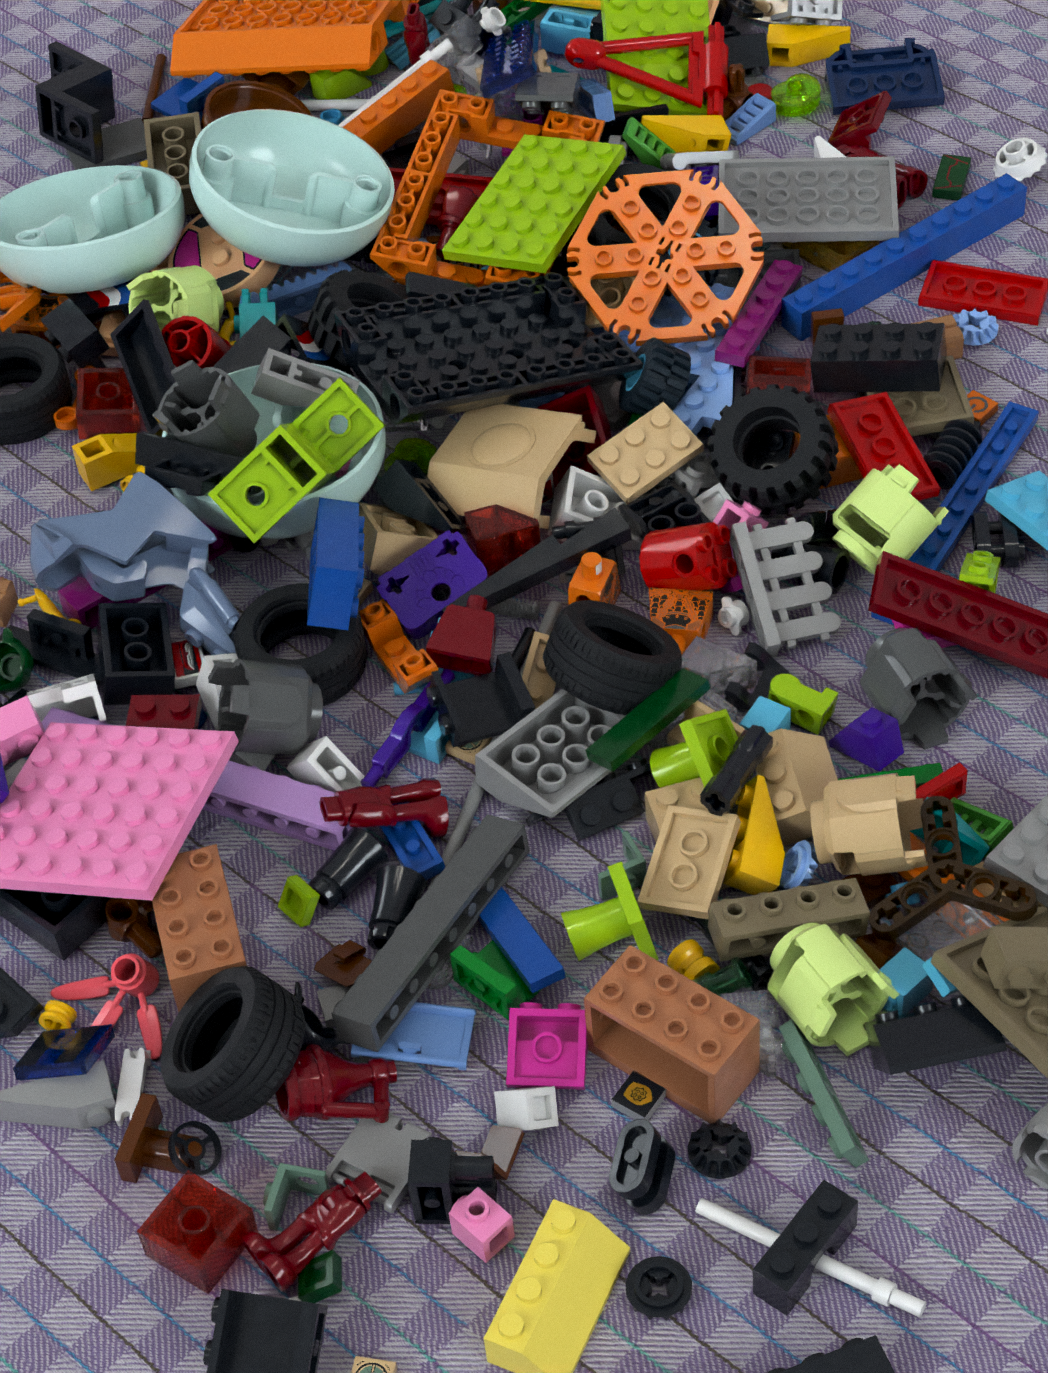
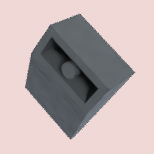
M521 72L515 93V101L530 115H544V110L572 114L573 111H579L580 75L579 73Z

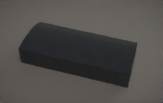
M144 299L110 335L147 432L162 436L163 429L159 427L158 421L152 414L156 410L158 411L163 396L176 382L171 373V370L175 369L150 302Z

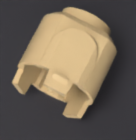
M898 773L830 781L824 788V799L811 801L810 807L812 835L819 863H833L836 870L842 875L862 874V876L908 871L928 866L924 849L911 850L909 831L923 828L920 812L924 801L923 798L916 799L915 775L899 776Z

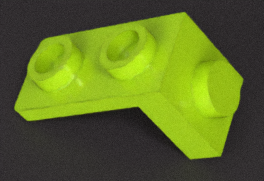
M979 550L967 553L959 574V580L996 594L1001 558L993 557V554L988 551Z

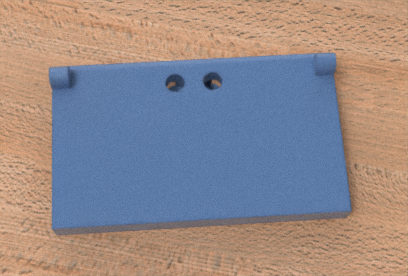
M415 1002L378 1052L352 1044L351 1057L383 1058L386 1060L455 1067L458 1070L466 1071L477 1011L472 1008Z

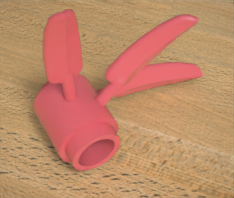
M128 953L118 957L111 967L112 980H109L107 976H100L67 983L51 990L50 994L53 998L68 1001L104 997L109 995V988L116 986L120 989L113 1001L108 1000L93 1021L90 1027H100L82 1049L81 1053L93 1050L111 1031L123 1013V1007L119 1004L125 994L128 993L139 999L141 1008L137 1010V1019L146 1050H151L152 1060H156L161 1056L163 1043L159 1016L156 1007L151 1004L147 1005L146 997L151 995L158 986L159 973L153 964L139 955Z

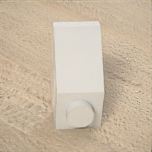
M327 736L305 744L286 768L297 781L309 785H318L332 792L362 786L360 781L365 777Z

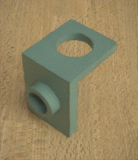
M624 831L622 832L623 854L628 862L623 863V867L632 890H634L636 887L643 885L646 876V860L629 832ZM609 870L598 873L599 895L604 901L618 895Z
M279 1163L273 1183L268 1182L263 1197L264 1213L270 1230H278L291 1190L321 1195L325 1190L330 1189L326 1171ZM299 1177H309L318 1184L306 1183L299 1179Z

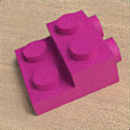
M524 1002L520 1003L519 1008H510L507 1087L555 1086V1089L585 1090L588 1041L585 1010H581V1005L562 1003L558 1004V1009H542L543 1005L540 1003Z

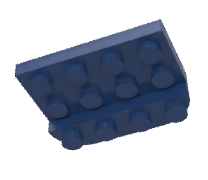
M904 38V46L851 51L850 43L842 44L839 46V51L826 59L825 81H827L833 115H839L843 110L886 90L892 97L887 110L944 105L945 95L936 53L933 48L928 50L922 45L915 44V38Z

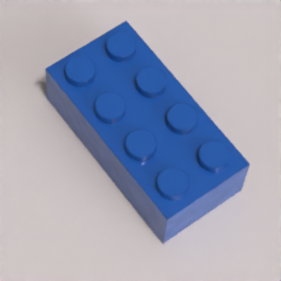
M319 497L310 551L307 625L348 630L350 617L357 618L359 607L358 590L362 589L364 578L363 546L365 533H363L365 516H359V503Z

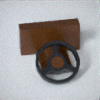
M141 1093L114 1161L121 1179L137 1183L143 1166L186 1174L192 1177H201L214 1170L220 1162L222 1147L219 1137L211 1127L198 1121L185 1122L173 1132L159 1130L163 1114L157 1096ZM194 1127L204 1131L208 1136L200 1140L199 1137L180 1134L179 1132L184 1128ZM212 1141L215 1149L214 1161L208 1169L201 1171L199 1160L205 1156V1145Z

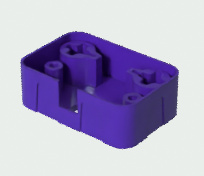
M448 530L425 547L407 557L405 561L378 578L380 584L376 588L381 598L396 613L405 633L412 639H420L436 628L438 618L443 615L442 609L489 578L486 567L470 549L463 536L458 531L452 534ZM451 548L453 551H457V554L452 556L450 553H446V551ZM439 584L449 586L451 589L450 597L445 601L435 600L432 597V591L435 586ZM397 586L399 589H402V592L396 594V592L392 591V588Z

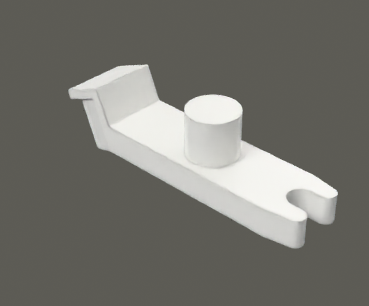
M139 1048L138 1051H130L129 1049L124 1051L115 1105V1121L119 1127L123 1125V1120L126 1117H129L131 1120L140 1095L143 1093L147 1066H151V1050Z

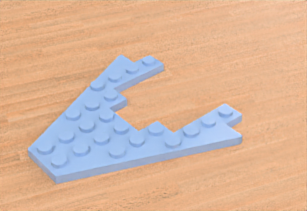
M714 283L712 287H709L715 296L721 300L730 298L735 290L733 287L724 286L720 283ZM664 294L649 324L655 328L685 326L692 319L673 294L670 297ZM728 318L729 328H730L731 325H732V322H731V320ZM720 323L712 325L716 331L714 338L708 335V340L670 343V345L688 353L691 357L688 383L693 385L673 412L695 435L698 434L703 426L711 428L715 420L720 421L722 418L720 411L726 405L728 407L733 405L734 365L714 361L715 350L729 330V328L725 329ZM604 327L591 328V331L596 336L607 332ZM627 330L621 331L619 333L620 339L632 352L636 353L641 346H636V340L634 343L628 344L627 337L630 332ZM565 392L519 401L520 406L536 408L562 397Z

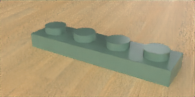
M792 1019L779 1026L785 1040L780 1043L781 1048L792 1064L796 1062L800 1070L796 1074V1078L807 1095L812 1094L816 1102L811 1108L819 1123L823 1127L827 1125L832 1135L827 1138L832 1151L838 1159L845 1157L857 1168L867 1162L869 1158L811 1043L798 1029Z

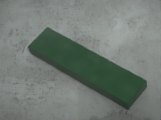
M682 668L665 685L653 692L586 749L588 759L614 772L711 689L709 680Z

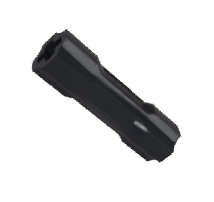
M752 725L741 733L733 745V751L701 792L700 802L708 809L709 813L722 816L724 812L730 811L740 797L742 788L757 765L761 764L773 747V737L765 731L764 727Z

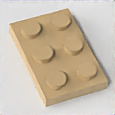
M662 402L588 454L587 460L628 505L703 452L704 444Z
M668 805L637 901L640 908L709 919L710 903L717 902L741 821L738 815L723 813L722 816H717L709 813L708 810Z

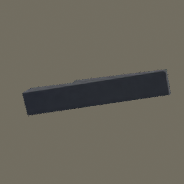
M614 508L562 544H559L552 534L449 605L466 607L470 595H480L488 601L486 608L488 609L578 566L585 553L595 552L601 555L632 540L631 527L618 510Z

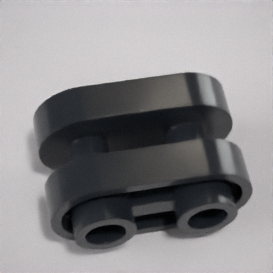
M972 512L971 528L974 551H988L993 554V557L1002 558L1004 568L1018 567L1019 560L1025 559L1024 540H1018V537H1021V529L1000 512L998 514V521H988L987 512ZM998 534L1000 545H991L990 535Z
M645 1119L633 1120L621 1130L609 1174V1183L637 1213L642 1215L651 1214L664 1204L675 1162L673 1146Z

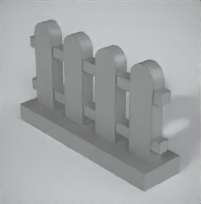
M794 517L786 518V525L763 529L761 524L753 525L751 532H748L746 521L732 524L730 532V545L759 645L772 657H777L780 646L786 644L787 650L796 648V642L819 637L821 643L829 642L830 635L837 633L841 625V619L836 613H823L821 604L827 603L831 597L832 589L830 585L822 581L814 583L811 575L821 569L823 559L817 552H805L802 545L812 539L814 529L808 522H796ZM793 547L795 555L771 559L769 551ZM756 553L760 554V562H757ZM802 577L804 585L780 589L778 581ZM765 583H768L770 592H766ZM806 607L811 608L812 616L789 620L787 611ZM773 614H777L778 623H775Z

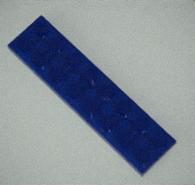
M527 19L520 21L513 26L514 30L506 34L502 31L500 36L493 34L489 37L490 42L486 44L480 90L484 99L537 74L539 28L535 20L528 22Z

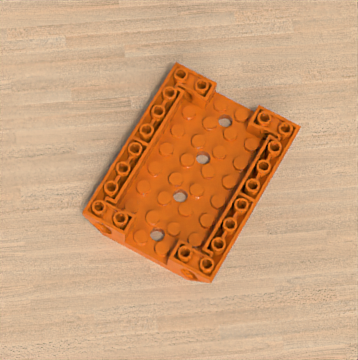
M203 0L173 34L170 73L171 76L191 78L196 75H207L209 77L214 72L240 76L245 73L265 75L269 72L290 74L294 71H305L306 73H315L319 70L340 72L344 69L365 71L371 68L388 44L384 27L385 20H391L392 22L403 21L407 14L408 5L410 3H418L419 0Z

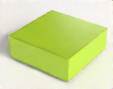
M298 875L287 877L277 907L299 927L310 925L320 895Z

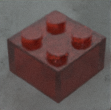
M78 368L76 419L79 439H89L99 434L142 432V417L123 368Z
M188 1170L137 1230L147 1257L209 1294L245 1250L240 1238L249 1231L254 1230L258 1232V1228L251 1207Z

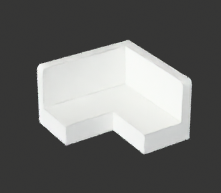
M94 674L27 692V696L41 722L52 707L64 711L70 710L87 718L98 715L100 722L107 720Z

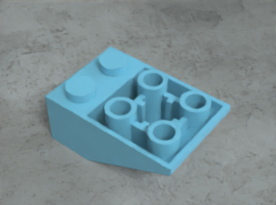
M564 5L550 8L540 22L542 49L544 48L545 51L553 52L554 54L565 55V48L570 40L578 37L593 39V33L590 30L591 21L601 10Z

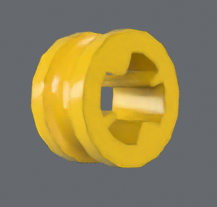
M57 1000L48 1001L44 1007L45 1012L41 1013L38 1019L39 1024L47 1031L62 1030L59 1035L69 1034L72 1028L71 1024L77 1018V1012L64 1002Z

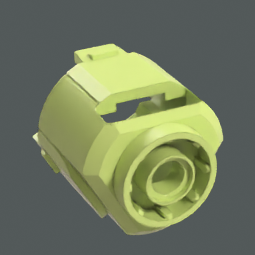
M196 265L178 266L155 270L150 273L146 272L126 285L128 290L131 291L128 306L129 314L144 299L149 300L161 331L173 319L182 316L197 317L216 332L220 329L219 321L224 311L223 295L216 279L202 267Z
M888 464L881 472L872 468L832 514L833 525L839 530L832 540L841 549L848 550L849 556L869 573L875 575L877 561L883 551L908 560L934 529L941 525L942 519L949 510L945 507H938L931 514L910 494L919 482V479L900 464L895 469Z
M806 923L796 927L777 943L770 957V965L774 972L768 982V991L789 1018L794 1021L798 1029L811 1044L820 1047L835 1044L846 1056L869 1045L865 1022L875 1019V1013L881 1012L889 996L895 999L900 995L892 986L891 979L879 970L858 944L845 933L839 935L826 924Z

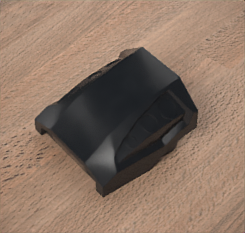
M674 480L668 481L667 485L628 505L622 504L619 506L622 517L637 531L642 539L650 531L711 522L701 511L700 506L693 497Z

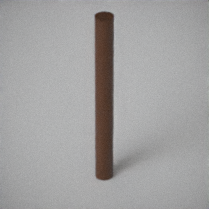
M164 54L156 56L142 115L143 123L144 119H152L154 117L155 110L151 108V102L158 98L167 60Z

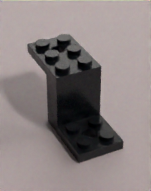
M55 41L48 45L51 79L35 86L40 135L97 164L104 160L101 124L115 118L112 69Z

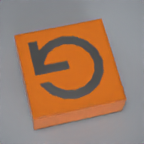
M975 390L967 394L974 414V421L981 422L980 426L998 411L999 403Z

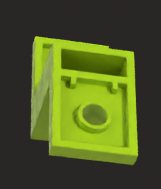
M339 377L292 423L280 424L208 495L253 543H257L300 500L308 494L319 490L386 425L349 385ZM338 414L343 415L348 421L347 430L342 434L335 433L330 427L331 419ZM252 486H259L265 492V499L260 505L250 503L247 498V492Z

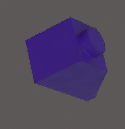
M873 707L829 740L830 747L879 772L904 753L898 720Z

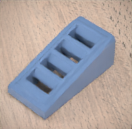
M759 93L749 98L725 121L731 133L730 142L738 146L775 122L776 104Z

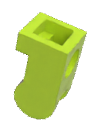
M779 674L770 683L768 699L791 708V722L819 735L835 712L839 693L827 687L820 693L801 684L798 678L791 674Z

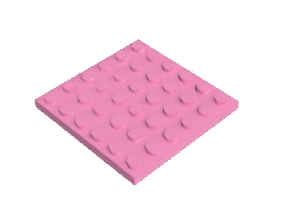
M50 722L9 788V795L0 804V889L152 901L239 743L235 731Z

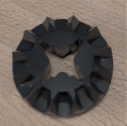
M719 1118L715 1123L708 1125L703 1122L700 1129L696 1132H691L687 1150L692 1166L699 1173L710 1178L725 1179L739 1174L746 1168L751 1158L752 1146L747 1132L740 1130L736 1122L727 1124L723 1123ZM713 1139L721 1145L728 1143L726 1145L727 1157L724 1153L721 1154L719 1150L711 1151L713 1149Z
M658 1256L644 1259L636 1264L628 1274L626 1280L627 1299H629L635 1312L639 1311L645 1314L649 1320L653 1317H663L667 1321L671 1315L677 1312L682 1313L685 1305L691 1300V1277L683 1265L671 1258ZM649 1281L659 1287L667 1284L666 1293L668 1297L659 1293L652 1296V1287Z

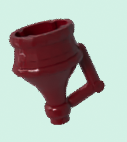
M310 1044L306 1049L299 1052L289 1076L275 1093L280 1113L284 1120L295 1121L299 1117H316L323 1121L331 1118L374 1119L378 1123H385L389 1120L390 1111L389 1084L397 1082L396 1065L394 1060H385L383 1058H373L367 1063H355L339 1058L321 1049L319 1045ZM368 1087L373 1089L374 1103L344 1102L347 1097L359 1090Z

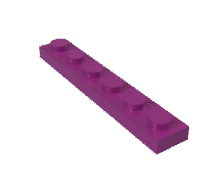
M787 260L773 261L716 348L714 361L742 368L746 366L782 309V298L791 294L801 279L803 266L795 265Z

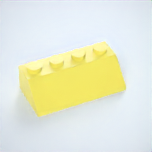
M553 1199L483 1338L487 1362L514 1373H573L630 1254V1247L590 1212Z

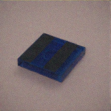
M112 1024L43 1031L13 1067L16 1079L21 1081L87 1074L115 1037Z

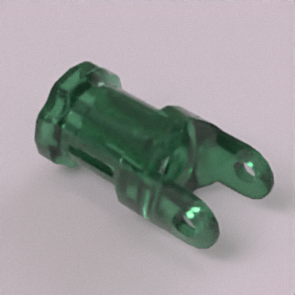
M734 957L729 965L714 973L708 971L692 980L723 999L743 987L747 989L753 986L752 978L739 957Z

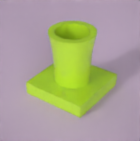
M727 709L680 723L679 726L685 741L652 751L650 768L660 788L699 777L705 788L709 780L718 773L733 751V745L738 739Z
M622 861L607 866L618 897L585 908L561 912L565 928L579 962L596 951L632 935L640 951L659 960Z

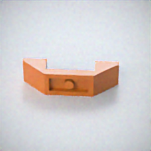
M384 599L371 603L358 611L361 616L364 634L378 660L394 681L397 682L404 694L431 680V672L439 671L436 663L424 648L417 651L407 639L396 613Z

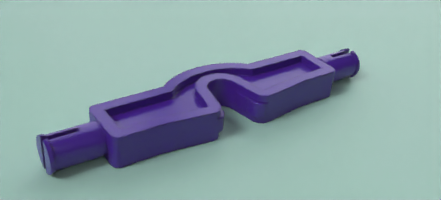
M443 669L440 674L444 684L451 683L455 679V674L449 669ZM431 680L414 703L410 704L396 720L390 735L372 758L371 769L360 781L362 786L375 787L381 777L387 778L409 751L412 730L422 732L437 710L436 707L432 708L427 699L426 688L430 687Z

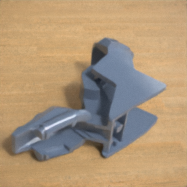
M137 472L113 509L53 519H40L31 526L30 563L35 582L40 588L57 592L76 581L78 577L86 578L94 591L112 601L118 602L145 597L146 588L173 585L183 590L180 607V630L186 640L197 648L203 647L211 655L236 653L234 632L240 619L239 613L217 581L209 576L216 570L208 562L209 544L214 543L217 538L184 504L157 481L142 472Z

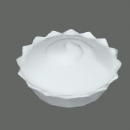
M1019 138L1008 142L997 152L993 168L995 177H1001L1007 173L1020 182L1024 178H1031L1035 172L1040 171L1042 165L1046 164L1045 158L1048 156L1045 152L1046 148L1041 147L1040 144L1029 138Z

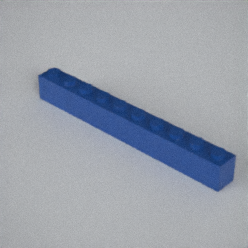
M1006 173L900 232L899 238H891L794 291L782 298L781 326L800 341L811 336V312L842 308L844 317L927 271L932 260L944 261L1024 216L1027 187Z

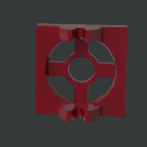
M887 90L843 110L828 143L835 148L847 144L849 146L859 145L871 149V138L869 135L878 131L892 99Z

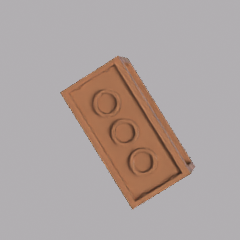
M217 844L177 854L155 894L152 904L169 982L178 1012H180L192 994L213 975L224 969L247 966Z
M631 945L628 946L584 997L588 1050L628 1075L634 1071L664 1087L668 1099L710 1124L724 1117L760 1071V1019Z

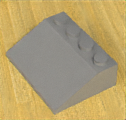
M561 689L475 755L476 783L500 802L553 818L611 772L589 760L586 749L623 719L625 715L615 714L589 705Z

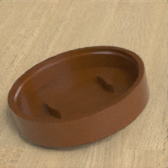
M232 81L217 86L207 96L201 119V128L203 130L211 122L228 114L254 109L286 110L311 115V113L298 98L279 87L258 81Z

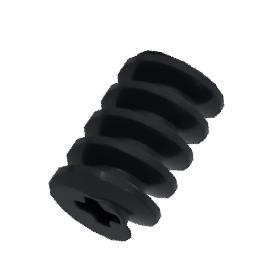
M956 419L948 422L934 441L932 447L923 457L941 489L953 487L978 449V445L982 443V435L979 429L967 420Z

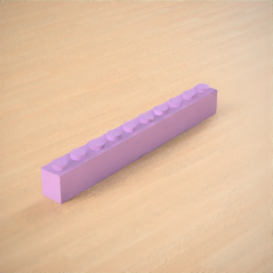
M54 707L50 709L41 722L44 730L47 729L50 722L110 725L105 721L100 722L99 719H90L73 711H64ZM230 760L202 808L205 811L334 851L351 828L349 824L340 826L337 821H324L319 805L320 798L334 796L335 792L325 790L318 785L305 784L292 780L285 775L272 774L262 771L255 766H246Z

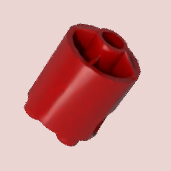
M194 316L175 318L165 325L161 331L173 364L176 367L190 360H193L201 369L213 367L232 347L230 342L222 338L218 332Z
M714 522L650 531L642 541L639 555L640 569L647 587L694 591L722 588L727 584L729 578H733L737 574V564L735 559L732 558L729 543L730 531L726 525H717Z

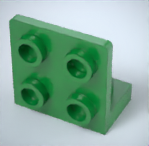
M493 940L479 953H471L459 945L450 954L454 981L507 1020H509L510 1008H519L520 1003L529 1002L542 990L540 989L534 993L529 990Z

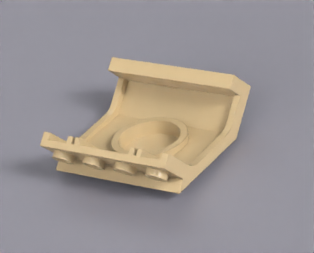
M507 404L465 411L429 461L427 477L458 515L548 529L550 516L540 515L545 483L573 441L595 444L596 431L584 429L585 422H581L582 415ZM513 513L528 518L530 524L513 519Z

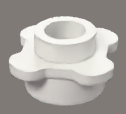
M483 7L480 10L482 14L480 25L487 32H493L495 36H500L502 34L501 27L506 23L504 14L496 7H491L490 9Z
M725 596L721 599L722 608L719 610L717 618L722 626L729 628L731 633L737 636L742 632L741 627L749 621V611L741 600L732 601L729 596Z

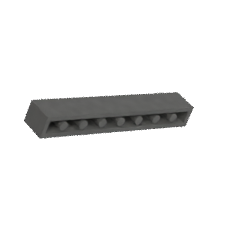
M487 814L480 824L472 830L470 837L453 854L451 861L441 874L435 877L433 884L423 897L416 901L414 908L405 920L396 927L394 934L387 943L377 951L369 966L356 978L354 985L343 999L335 1005L331 1014L339 1040L375 1052L381 1049L449 959L450 954L458 947L480 918L479 915L500 887L504 886L529 853L530 849L524 824Z

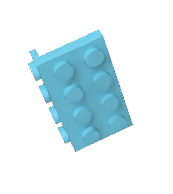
M1036 471L988 489L985 501L1048 551V477L1041 471Z

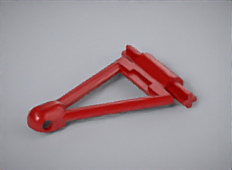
M715 22L714 25L709 24L707 44H704V31L601 42L578 37L570 40L566 45L565 57L576 68L587 70L601 68L700 109L704 97L707 99V115H722L723 117V100L728 96L729 48L724 43V26H721L720 22ZM688 46V89L606 55ZM581 58L583 62L577 63L574 59Z

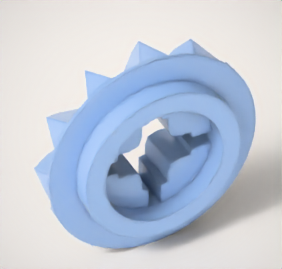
M974 308L973 311L968 312L962 309L960 314H953L957 326H959L963 333L965 345H983L991 342L998 334L999 325L996 323V316H989L987 310L977 312Z
M802 840L787 851L784 857L780 885L778 887L779 891L792 889L797 886H808L810 880L814 879L813 873L818 864L816 863L817 855L813 843Z

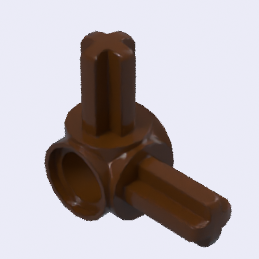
M741 63L731 64L729 67L728 96L723 100L724 121L731 117L753 96V93L748 91L747 84L744 83L745 70Z
M111 898L107 902L105 910L108 932L113 939L126 943L132 942L150 959L159 957L163 951L160 938L147 926V913L154 909L152 901ZM124 916L129 917V918H127V919H125V920H119V919H118V918L124 917Z

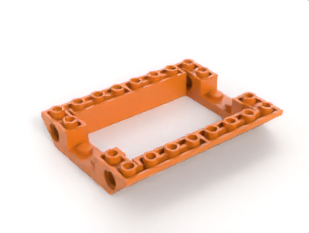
M440 89L394 196L391 211L374 243L370 259L402 285H406V274L408 272L474 284L477 287L487 286L494 282L516 281L522 277H539L550 273L554 262L546 273H538L489 266L486 271L437 261L436 244L419 241V238L460 139L514 149L524 134L599 142L605 121L549 110L544 125L495 116L494 99Z

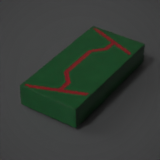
M943 154L934 182L932 197L950 200L962 198L971 167V157Z

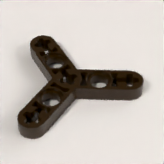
M933 796L924 801L920 812L928 869L876 904L870 910L869 924L875 937L880 940L891 941L903 935L951 900L1020 922L1028 920L1035 915L1038 903L1035 890L1031 885L963 863L953 803L946 797ZM942 810L944 827L937 828L934 811ZM940 840H948L954 844L952 849L946 853L935 852L933 846ZM949 874H954L955 880L949 879L946 884L942 883L941 878H947ZM982 883H988L994 887L992 894L987 897L976 896L973 893V889ZM961 884L965 885L964 891L962 890ZM1002 890H1005L1006 896L1002 895ZM915 893H922L928 897L927 902L920 907H913L907 904L908 898ZM1020 897H1026V903L1021 902L1018 907L1013 906V901H1018ZM898 905H901V908L906 916H903L901 910L898 912ZM883 917L888 920L893 919L894 923L888 926L886 923L881 924L880 919Z

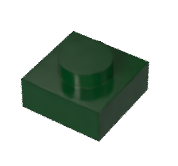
M334 1250L313 1258L298 1274V1298L303 1302L316 1303L342 1291V1258Z

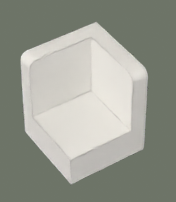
M555 1086L519 1088L494 1092L498 1126L520 1128L521 1130L559 1126Z

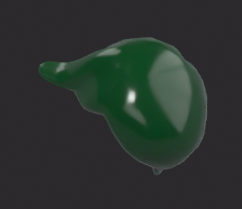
M9 628L3 629V639L0 640V694L14 692L23 688L29 682L34 668V660L29 649L24 646L22 641L13 637L12 631Z

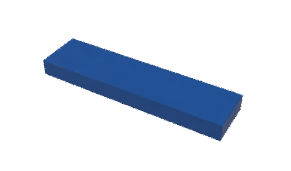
M501 886L479 915L478 921L532 993L566 978L564 967Z

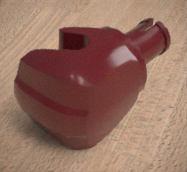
M450 185L446 190L442 203L443 215H440L436 222L438 229L442 231L436 246V255L444 258L442 249L479 199L473 190L468 187Z

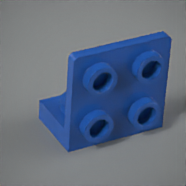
M214 72L201 83L191 78H183L153 100L151 108L165 116L199 112L201 121L207 96L214 88L225 83L224 76Z

